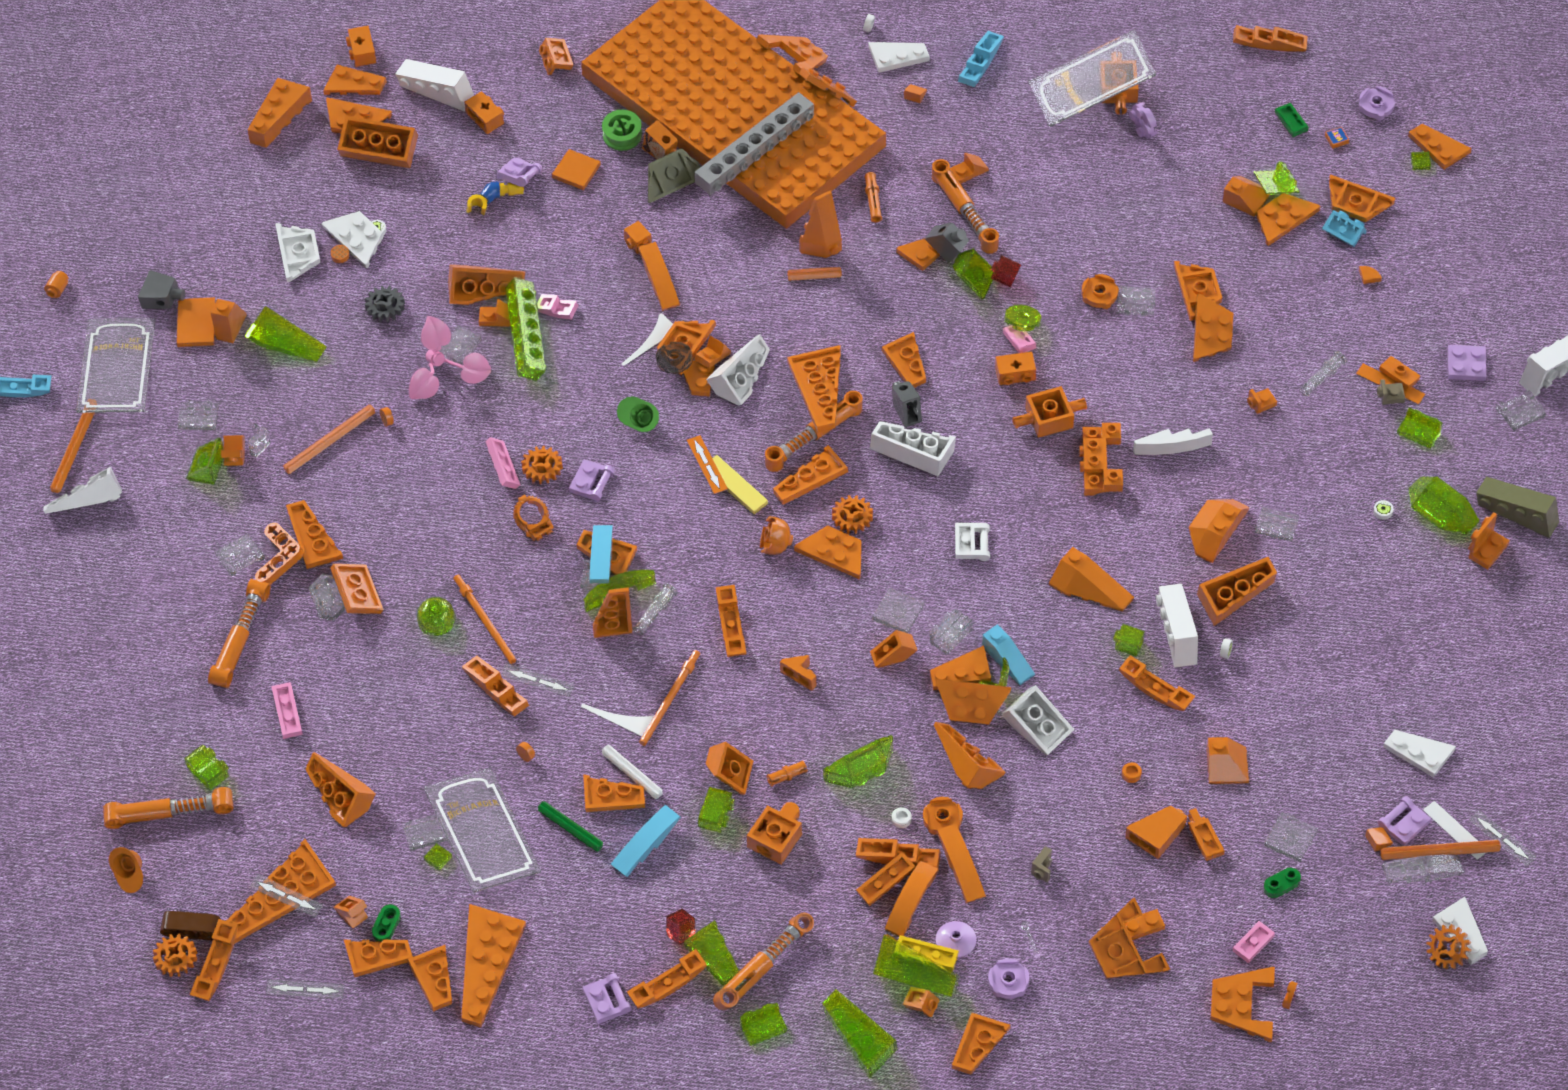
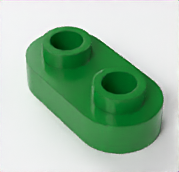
M1286 868L1267 878L1264 882L1263 891L1270 898H1278L1299 886L1301 874L1295 868Z
M389 904L380 910L372 928V935L375 941L382 942L392 938L401 919L400 910L397 906Z

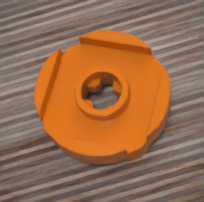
M1096 274L1093 278L1089 279L1088 277L1082 284L1081 294L1083 302L1092 307L1108 309L1118 298V285L1108 275ZM1102 289L1103 293H1097L1096 291Z
M936 797L924 807L923 823L930 834L938 835V829L956 824L958 829H960L963 821V811L961 806L953 802L951 798ZM940 813H944L945 816H948L945 819L939 818Z

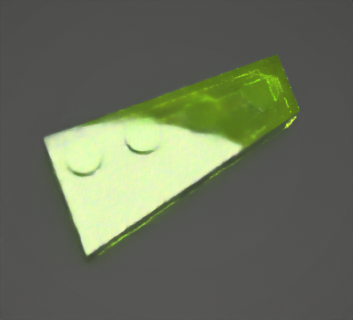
M888 934L883 935L873 972L874 975L950 997L955 996L960 978L959 975Z
M837 989L822 1003L824 1013L869 1078H871L898 1050L896 1039Z

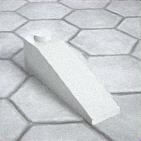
M759 334L718 367L706 379L715 394L738 406L742 405L753 391V383L759 377L757 374L760 367L764 365L770 350Z
M109 467L89 478L87 485L76 486L71 491V495L64 494L44 506L43 511L46 514L104 503L108 500L113 502L120 498L119 494L122 493V489L112 468Z

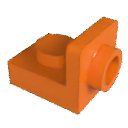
M1268 388L1257 393L1253 389L1249 390L1247 402L1250 408H1253L1257 414L1277 406V400Z
M911 986L903 1005L906 1008L921 1011L926 1016L932 1017L938 1006L939 999L929 990Z

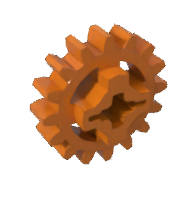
M536 446L535 451L529 449V455H523L524 460L521 461L522 472L526 474V479H532V483L538 480L539 484H542L543 481H546L548 484L549 479L556 480V475H561V469H563L562 457L558 455V451L553 452L552 447L546 450L545 446H542V449H538Z
M848 495L846 500L841 497V503L835 502V507H832V521H834L835 527L840 526V531L846 529L847 534H849L853 530L857 534L858 529L863 532L864 526L870 527V522L873 521V508H870V502L865 503L864 497L861 500L858 499V495L854 498Z
M1450 924L1449 929L1442 925L1441 931L1435 928L1436 934L1429 935L1432 941L1426 942L1427 945L1431 946V949L1426 950L1428 954H1432L1429 959L1436 961L1435 965L1438 967L1443 964L1444 969H1448L1449 965L1451 968L1456 969L1457 963L1462 966V959H1469L1466 952L1472 951L1467 947V945L1471 944V941L1465 940L1468 934L1465 932L1461 934L1462 929L1458 927L1455 930V926ZM1446 934H1455L1456 936L1448 938ZM1448 943L1451 944V945H1450V948H1451L1450 951L1447 950V948H1448V947H1447V944H1448ZM1446 956H1450L1452 959H1451V960H1443V959H1441V958H1445Z
M170 934V939L167 940L163 937L162 944L156 943L157 949H153V961L156 969H161L163 975L168 972L169 976L172 977L174 973H177V976L180 977L182 971L186 974L188 973V967L194 968L193 962L197 961L196 954L198 953L194 942H189L187 936L182 939L181 934H178L176 938Z

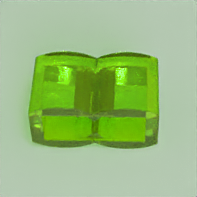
M203 744L184 758L186 767L209 790H212L229 777L228 765L223 760L219 761L213 749L207 748Z
M709 787L698 817V827L719 833L722 832L723 828H727L729 822L728 812L733 811L735 805L732 792Z

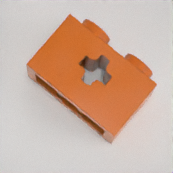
M369 25L348 29L349 36L346 37L347 47H351L349 56L350 60H354L355 67L376 63Z
M482 91L464 102L466 114L486 134L504 124L502 108L497 107L491 97L486 96Z
M1032 352L995 356V370L999 385L1036 380V366Z

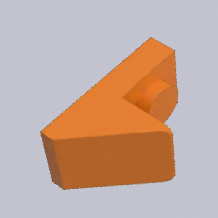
M964 153V162L951 167L950 170L960 184L989 171V168L979 156Z
M497 299L496 307H480L479 326L516 327L517 309L500 299Z
M710 335L707 347L696 353L694 360L709 369L729 356L731 350L724 343Z
M809 655L784 658L780 661L781 673L811 691L816 687V675L812 670L807 669L810 665Z
M348 896L333 907L351 928H355L368 918L364 911L368 906L364 900Z

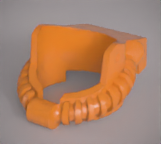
M526 495L519 497L518 502L514 506L515 509H513V518L515 523H517L516 525L522 531H525L526 536L533 541H539L545 534H551L554 526L549 519V510H547L546 504L540 498L538 499L534 496L526 497ZM528 502V504L538 506L542 520L537 524H528V522L524 521L520 516L522 504Z

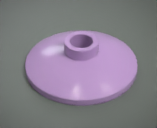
M959 921L948 922L937 931L936 945L959 950L958 958H962L970 954L975 948L976 934L966 923Z

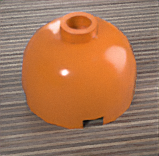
M769 516L766 519V522H769L768 526H763L760 547H764L761 553L778 555L784 552L788 545L791 546L793 535L787 522L783 519Z

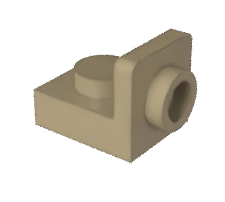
M1384 379L1380 380V386L1377 387V396L1381 398L1382 405L1405 403L1402 383L1385 384Z
M1047 846L1035 858L1031 867V873L1034 877L1045 882L1050 880L1051 871L1048 867L1053 860L1051 858L1052 850Z

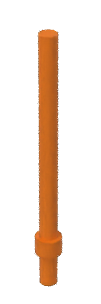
M459 574L455 575L453 579L460 588L459 592L468 600L509 663H515L517 659L472 594L473 590L463 581Z
M694 650L688 661H685L682 665V671L639 741L641 745L646 746L688 674H691L694 670V664L700 656L699 651Z

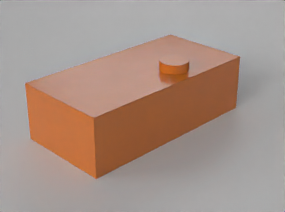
M345 116L337 150L341 157L411 168L418 133L413 127Z

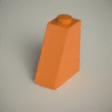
M217 298L211 311L217 340L234 344L247 316V313L236 303Z
M1170 805L1128 825L1125 838L1159 859L1185 828L1187 815L1182 810Z

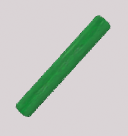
M542 801L539 804L538 811L593 850L598 852L602 849L603 841L547 802Z

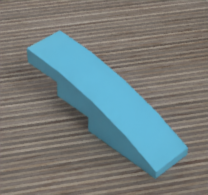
M987 31L974 47V53L968 59L966 68L959 75L958 82L975 87L996 55L1004 36Z
M593 525L590 583H609L613 525Z
M663 806L634 835L611 865L628 877L639 862L643 863L654 847L656 849L659 847L681 816L668 806Z

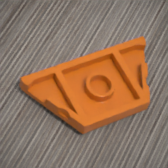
M326 98L331 132L341 134L345 116L383 122L386 118H392V111Z
M1331 174L1329 176L1332 211L1335 210L1338 213L1343 211L1349 217L1366 223L1395 203V197Z
M1282 193L1257 210L1256 217L1261 224L1260 228L1266 238V245H1271L1318 213L1321 206Z
M1174 261V269L1190 321L1195 320L1198 293L1217 304L1222 302V295L1214 269L1194 264L1186 266L1181 265L1180 261Z
M1199 293L1196 300L1194 362L1206 356L1211 357L1219 352L1223 353L1231 350L1234 313Z
M709 320V323L700 324L698 321H675L657 346L658 353L678 374L682 375L695 357V354L716 327L715 320Z
M827 525L794 546L795 552L857 579L861 578V540Z
M936 679L938 690L951 721L989 725L1012 687Z

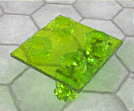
M1279 161L1276 164L1275 170L1253 171L1266 194L1300 192L1297 188V180L1293 177L1291 171L1287 169L1285 162Z

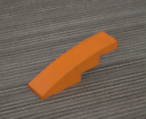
M1236 25L1234 28L1233 43L1275 51L1305 52L1307 50L1308 36L1276 26L1273 30L1255 26L1253 30Z
M653 242L639 246L638 249L649 282L651 281L661 310L665 311L680 306L674 285L657 243Z
M477 655L462 666V669L471 679L512 716L515 717L529 706L528 701L515 692L514 686L504 680L499 671Z
M953 824L938 829L937 833L949 867L953 870L958 886L960 885L965 902L969 903L986 897L970 853L957 825Z
M858 838L856 857L876 863L888 864L903 852L915 867L922 861L939 869L941 852L940 849L920 848L919 844H899L898 839Z

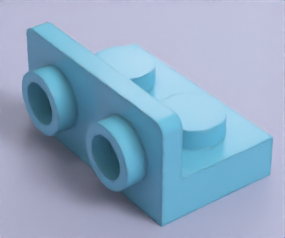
M1335 210L1332 211L1322 228L1323 231L1352 247H1355L1361 235L1367 232L1364 223L1357 219L1353 221L1349 219V215L1345 212L1339 211L1338 213Z

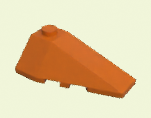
M1074 547L1060 560L1049 581L1050 586L1064 595L1082 597L1084 601L1092 600L1099 602L1102 606L1122 612L1134 599L1132 594L1091 558Z
M629 588L608 591L593 622L594 638L632 633Z
M313 752L305 770L314 786L318 787L323 795L321 799L328 804L330 815L340 825L347 827L369 810L376 793L357 778L316 752Z

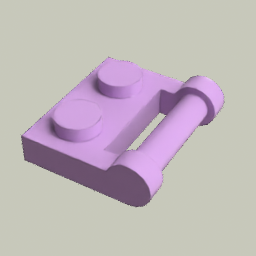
M514 157L497 172V178L524 187L534 175H538L542 171V166L539 163L531 164L521 158Z
M583 459L569 487V492L600 501L603 495L602 491L610 476H613L615 468L611 465L604 466ZM599 473L603 474L595 490H591Z
M1404 796L1400 800L1399 805L1388 815L1381 817L1377 822L1390 836L1402 846H1405L1431 822V817L1413 804L1409 797ZM1405 809L1409 811L1395 826L1390 824Z
M615 973L608 975L602 980L583 986V992L598 1024L632 1010L630 1003L624 997L618 983L619 978ZM609 986L612 987L619 1006L614 1008L606 990Z

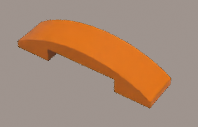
M735 585L715 587L727 657L746 655Z
M1131 655L1119 668L1122 675L1134 686L1156 701L1173 709L1185 711L1195 698V695L1178 686L1176 689L1146 670V665Z
M922 861L918 863L892 909L885 926L886 931L898 936L905 935L927 888L931 886L939 871L938 868Z
M221 919L218 920L212 935L213 942L200 976H197L190 996L206 1001L211 1000L227 967L236 939L237 924Z
M696 949L680 958V963L650 982L645 983L643 981L628 990L627 994L636 1007L642 1008L674 993L695 978L707 967Z

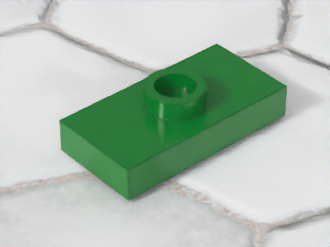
M1291 102L1275 108V114L1292 137L1308 131V125Z

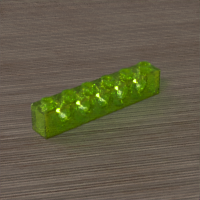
M514 277L506 287L517 376L537 381L545 373L546 364L538 317L534 282Z

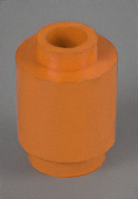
M56 271L51 275L44 287L49 297L59 298L68 285L69 278L67 274L62 271Z

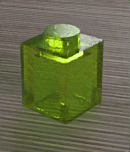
M1122 624L1121 629L1116 630L1113 641H1116L1115 649L1137 657L1144 642L1145 631Z

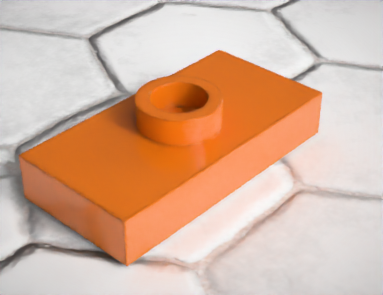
M1392 356L1379 367V371L1397 383H1402L1403 387L1407 390L1420 380L1419 374Z

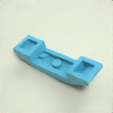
M32 375V379L0 377V396L34 397L50 393L52 377L51 375Z

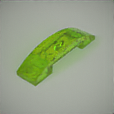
M654 570L628 571L610 577L609 583L598 584L583 599L585 612L601 607L603 598L606 597L609 590L629 588L635 585L639 591L656 584Z

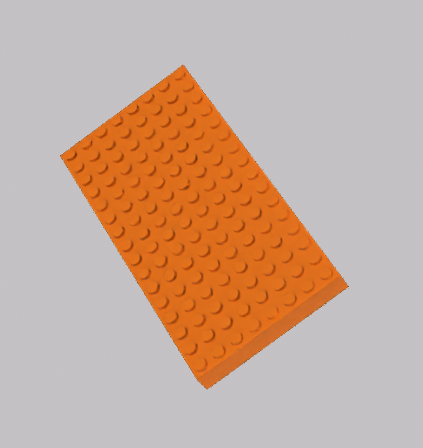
M659 0L581 62L583 77L627 110L634 112L647 125L651 126L658 120L677 138V147L679 149L682 148L702 166L798 92L814 104V116L810 121H806L797 131H793L784 141H780L771 151H767L758 161H754L745 171H741L732 181L726 183L786 229L810 210L815 197L829 190L832 192L886 147L885 131L841 99L829 93L827 89L824 91L807 81L793 70V64L771 48L766 49L756 41V37L705 0Z

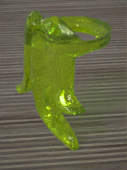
M1003 657V668L1000 671L999 683L979 681L978 684L1006 687L1009 675L1007 659Z

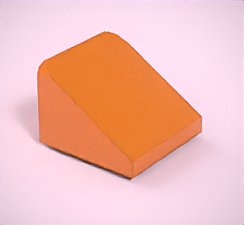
M910 84L904 90V99L921 103L927 89Z
M1383 827L1366 830L1365 837L1375 852L1393 844Z

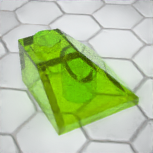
M974 248L959 253L952 266L957 276L977 296L984 299L997 271Z

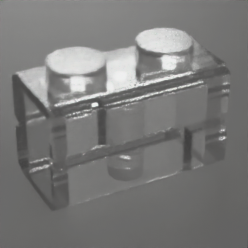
M954 609L951 613L947 612L943 616L942 622L939 625L935 624L930 629V643L948 655L972 631V619L963 615L958 609Z

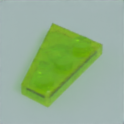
M714 920L686 939L684 946L689 952L696 949L706 962V969L724 986L739 970Z

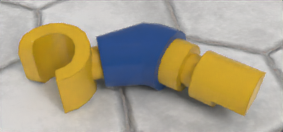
M499 181L486 184L479 195L475 194L469 197L466 212L470 213L473 206L481 207V214L485 215L487 204H490L496 198H500V196H505V194H508V196L524 194V187L509 182L507 185L499 183Z

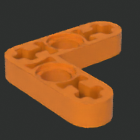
M278 523L267 525L264 533L280 552L255 574L256 580L270 584L275 582L304 555L301 546ZM284 539H288L286 544L280 545ZM283 562L281 567L275 568L277 563Z

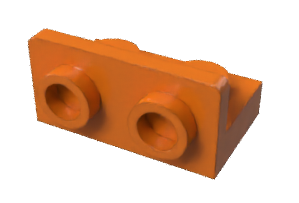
M545 38L539 47V54L542 57L547 74L552 75L555 69L571 70L573 62L565 39Z

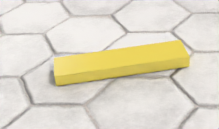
M718 455L712 458L728 488L727 491L751 513L756 514L768 504V500Z

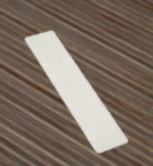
M1435 801L1424 808V811L1458 843L1478 841ZM1472 853L1471 855L1479 859L1485 853Z

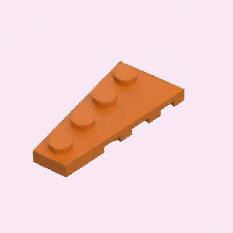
M829 445L823 448L824 451L821 454L813 456L811 458L812 461L806 466L802 465L799 467L797 473L789 475L773 488L774 495L783 505L848 473V467Z
M305 500L286 505L297 542L304 551L303 560L306 569L344 559L342 552L335 546L334 541L328 536L322 524L318 522Z

